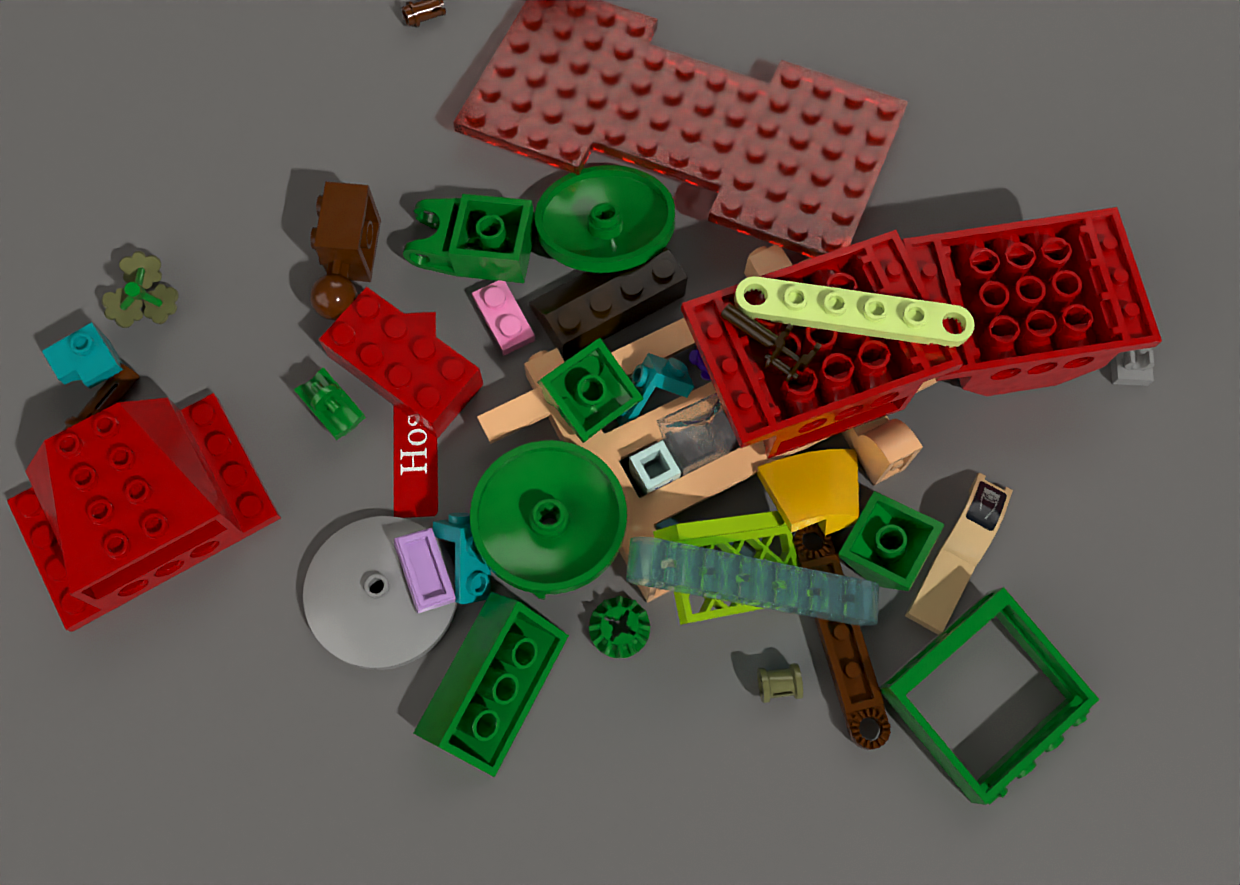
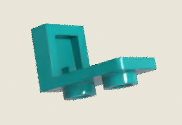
M648 353L642 364H639L634 369L631 378L632 383L644 399L617 417V422L621 426L636 419L655 387L688 398L695 386L686 365L675 358L667 360Z
M450 513L446 520L433 521L435 537L455 542V602L467 604L487 600L491 591V570L484 563L475 546L470 526V513Z

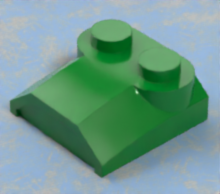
M601 338L592 342L537 382L542 388L545 400L558 410L582 443L644 399Z

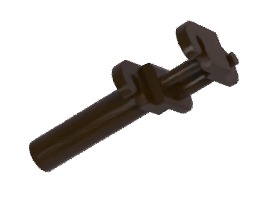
M730 303L720 315V317L766 348L771 349L772 355L767 353L764 357L767 360L764 367L768 368L773 365L787 375L785 379L787 383L792 377L794 379L798 378L799 374L796 373L798 370L802 373L805 371L822 346L817 342L808 355L803 354L799 357L785 347V340L794 327L790 323L785 328V331H782L777 336ZM781 352L796 361L793 368L777 358Z

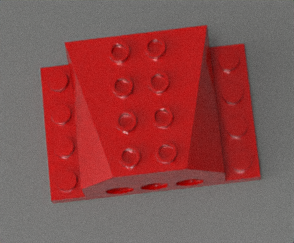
M1117 207L902 239L932 302L961 306L968 310L974 319V331L964 344L958 347L955 346L963 365L959 370L935 378L936 381L959 378L963 390L983 396L1056 386L1105 367L1120 352L1152 348L1162 342ZM948 317L945 320L943 319L942 322L947 332L951 334L962 333L963 327L960 326L961 322L958 323L957 319L953 320V317L951 319H948Z
M897 230L759 276L932 302ZM739 284L683 302L681 305L682 314L740 448L763 441L767 459L904 410L923 382L959 370L963 365L955 346L949 348V346L930 343L927 345L793 325L791 333L785 340V347L801 357L803 354L808 355L817 342L822 346L805 371L802 373L798 370L796 372L799 374L798 378L794 379L792 377L787 383L785 381L787 376L785 373L773 365L768 368L764 367L767 362L764 357L767 353L772 355L771 349L766 348L720 317L722 311L729 303L735 307L734 297ZM751 289L749 292L747 290L744 294L745 300L751 305H761L766 300L764 294L762 295L761 291L758 292L757 289L755 291ZM754 319L777 336L782 331H785L788 325L771 322V320ZM783 352L777 357L791 368L796 364V361Z
M214 393L181 410L168 397L118 402L44 440L25 470L32 487L7 500L65 629L71 632L281 519L220 400Z

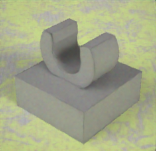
M1151 348L1120 352L1110 361L1112 384L1148 386L1154 381L1153 367L1155 363L1154 353Z

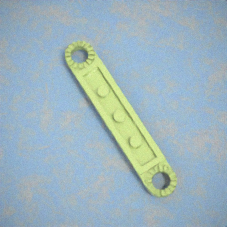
M757 276L742 280L737 286L734 297L735 307L749 317H752V319H766L775 323H790L796 326L927 345L932 343L949 346V348H953V346L958 347L964 344L974 331L972 315L968 310L958 305ZM751 289L753 291L757 289L758 292L761 291L762 295L764 294L766 300L761 305H751L745 300L744 294L747 290L749 292ZM947 317L948 319L952 317L953 320L957 319V322H961L960 326L963 327L962 333L951 334L947 332L943 327V319L945 320Z

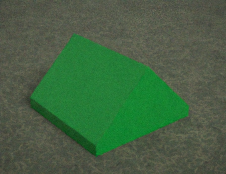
M874 491L838 555L873 586L910 591L945 524Z

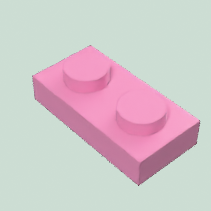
M498 280L472 292L473 300L503 355H507L536 341L530 325L505 281Z

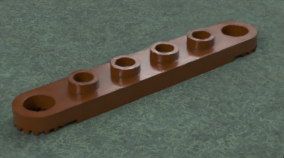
M818 523L797 530L793 536L801 576L850 738L858 747L865 750H874L880 748L889 740L891 726L885 712L884 702L839 557L834 548L832 536L830 534L825 536ZM806 533L817 534L822 540V548L814 552L808 551L807 548L805 549V546L802 544L803 535ZM871 718L878 723L880 733L876 740L870 741L862 737L859 729L862 719Z

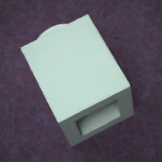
M663 440L629 457L628 471L642 496L681 476V471Z

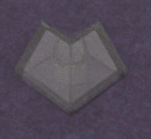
M717 392L656 420L663 441L681 471L680 477L740 448Z

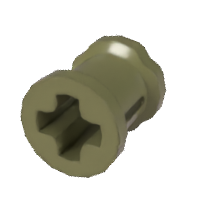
M797 663L790 664V667L769 671H766L765 668L757 669L758 688L763 703L770 702L771 698L794 696L795 699L803 698L802 676Z

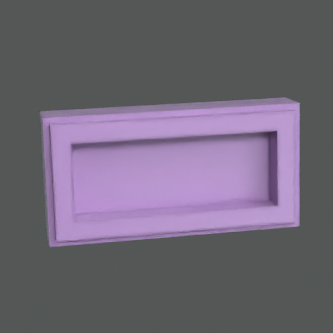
M432 528L395 538L394 545L417 614L454 603L456 596Z

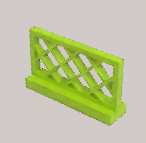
M779 511L680 523L653 531L656 547H665L680 625L807 600L793 535ZM775 536L780 538L782 547L780 558L769 549ZM745 541L756 550L751 563L739 553ZM715 545L727 554L721 568L709 558ZM680 550H686L697 559L691 573L682 566ZM763 558L775 567L770 579L758 570ZM734 562L746 571L741 584L728 575ZM704 567L716 576L710 590L698 580ZM782 574L789 580L792 593L790 596H787L777 587ZM753 579L765 588L759 601L748 592ZM723 584L735 593L729 607L717 597ZM693 589L705 599L699 613L692 614L689 595Z

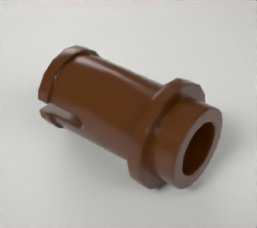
M420 0L415 3L407 1L406 6L401 8L406 24L408 26L414 25L416 28L420 27L421 22L446 15V9L441 8L444 5L443 0Z

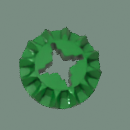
M617 596L603 600L593 610L589 622V634L595 647L604 655L619 659L628 658L638 653L645 646L649 638L651 626L647 611L636 600ZM627 613L626 626L635 635L621 632L618 637L616 636L611 641L613 626L609 624L606 618L619 621Z

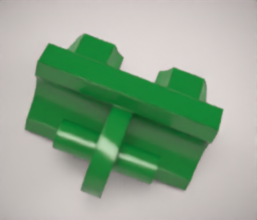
M324 367L308 382L294 389L296 394L336 441L350 433L366 418L364 413Z

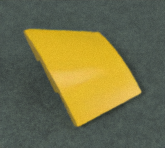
M853 449L811 451L778 459L757 467V476L791 533L818 523L826 536L856 524L860 517L858 458L856 451Z

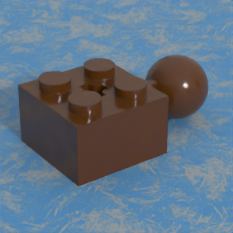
M325 181L323 195L318 196L316 204L319 217L318 225L312 228L310 241L311 247L316 250L319 256V263L323 265L327 275L320 277L313 284L310 292V301L313 309L320 316L328 320H337L358 297L357 290L351 281L371 282L381 219L369 185Z

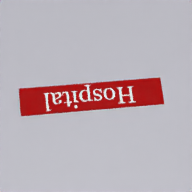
M436 312L404 313L436 336ZM394 406V517L436 516L438 514L437 437Z

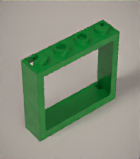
M1004 587L987 592L879 687L884 698L969 801L983 805H990L998 797L1003 798L1008 792L1006 786L1016 777L1019 779L1029 774L1036 767L1034 760L1044 751L1050 752L1057 748L1064 741L1062 734L1071 726L1075 727L1087 720L1086 715L1090 712L1089 709L1100 700ZM996 616L1066 699L976 781L906 695Z

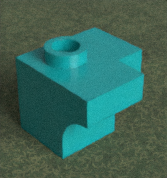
M92 322L42 350L58 380L64 385L72 381L82 380L84 385L91 389L123 370L120 363H124L110 340Z

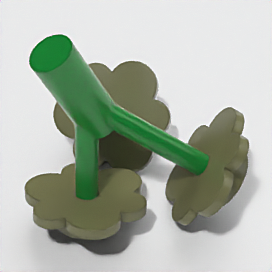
M135 251L132 257L125 256L120 260L119 267L124 272L123 280L127 284L124 288H118L115 293L107 292L103 295L101 301L103 306L106 307L104 311L105 317L109 320L115 319L116 324L122 328H129L134 321H140L143 318V312L140 308L144 303L146 306L144 309L145 317L152 319L156 324L165 323L168 316L173 315L177 310L175 302L178 299V291L172 287L167 288L165 285L159 284L156 286L155 291L146 292V289H149L153 282H159L162 278V273L159 271L161 268L160 259L154 255L146 256L142 251Z

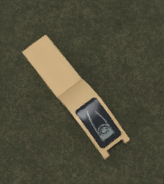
M980 472L976 475L968 491L969 496L960 517L935 555L905 614L907 618L938 635L944 631L975 567L995 537L1013 492L1008 487L1001 489L986 481V476Z

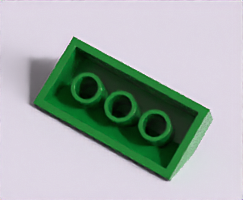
M491 592L413 734L495 777L569 635L519 601Z

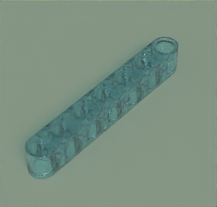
M633 537L630 539L626 581L629 583L853 625L871 626L878 624L879 584L876 582L658 538Z

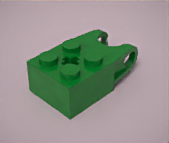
M462 194L461 198L424 199L416 203L413 211L416 220L432 229H436L437 232L429 238L417 239L408 242L404 246L403 256L409 263L422 269L456 277L525 283L536 230L532 200ZM424 211L432 212L435 215L427 214Z

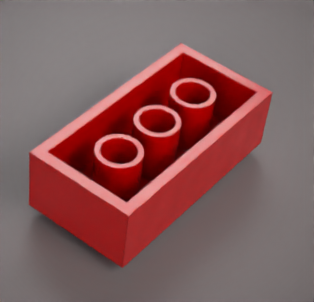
M368 287L358 295L318 339L329 358L437 438L484 385L480 368Z

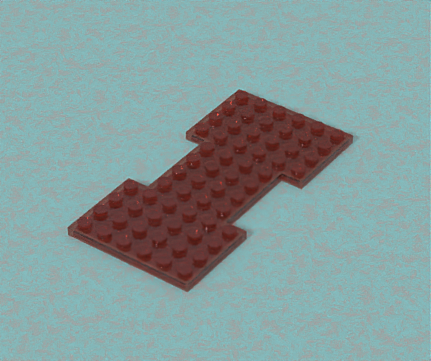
M526 0L453 122L456 132L580 175L592 150H596L718 193L709 211V222L814 258L851 245L906 111L908 101L784 60L780 61L769 84L649 44L657 30V18L602 0Z

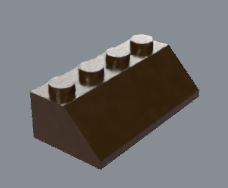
M665 247L654 258L631 269L610 273L585 272L530 301L529 306L565 361L598 338L604 340L684 297L688 277L671 251Z

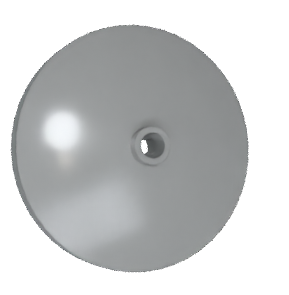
M369 517L343 527L327 539L319 548L306 573L303 588V605L313 634L323 647L334 656L360 668L371 670L393 669L421 658L444 637L454 619L458 603H450L417 614L394 545L395 538L425 530V527L400 517ZM435 537L455 593L454 563L442 542ZM381 582L384 583V588L381 592L372 593L374 587H378Z

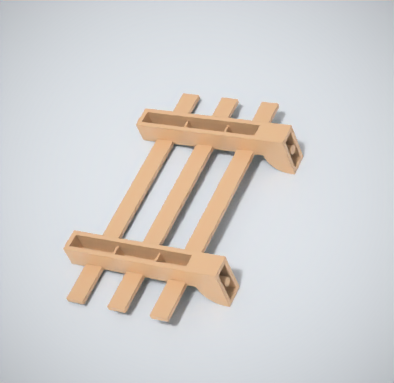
M847 239L803 261L847 247L851 243ZM779 243L768 248L767 246H762L755 249L749 255L744 274L747 278L752 276L759 277L791 266L792 263ZM682 318L611 353L627 376L630 377L634 369L639 364H642L648 353L668 359L696 344L685 318ZM557 348L549 352L547 350L539 351L532 355L528 362L524 363L526 377L533 390L477 416L490 444L548 417L560 441L572 443L591 451L610 467L623 489L627 505L626 532L619 551L647 603L673 590L665 547H656L653 535V531H656L655 525L757 474L758 466L793 456L824 440L821 439L769 459L766 456L764 442L760 441L743 448H738L639 498L619 461L723 410L712 381L691 391L688 398L683 396L676 398L605 434L601 429L586 442L582 443L558 410L545 400L542 388L537 383L541 378L565 362ZM934 378L926 382H923V384L920 386L917 392L937 383L938 381H936ZM887 416L841 432L850 448L856 451L858 461L873 486L905 470L923 448L916 435L904 422L899 419L889 420Z

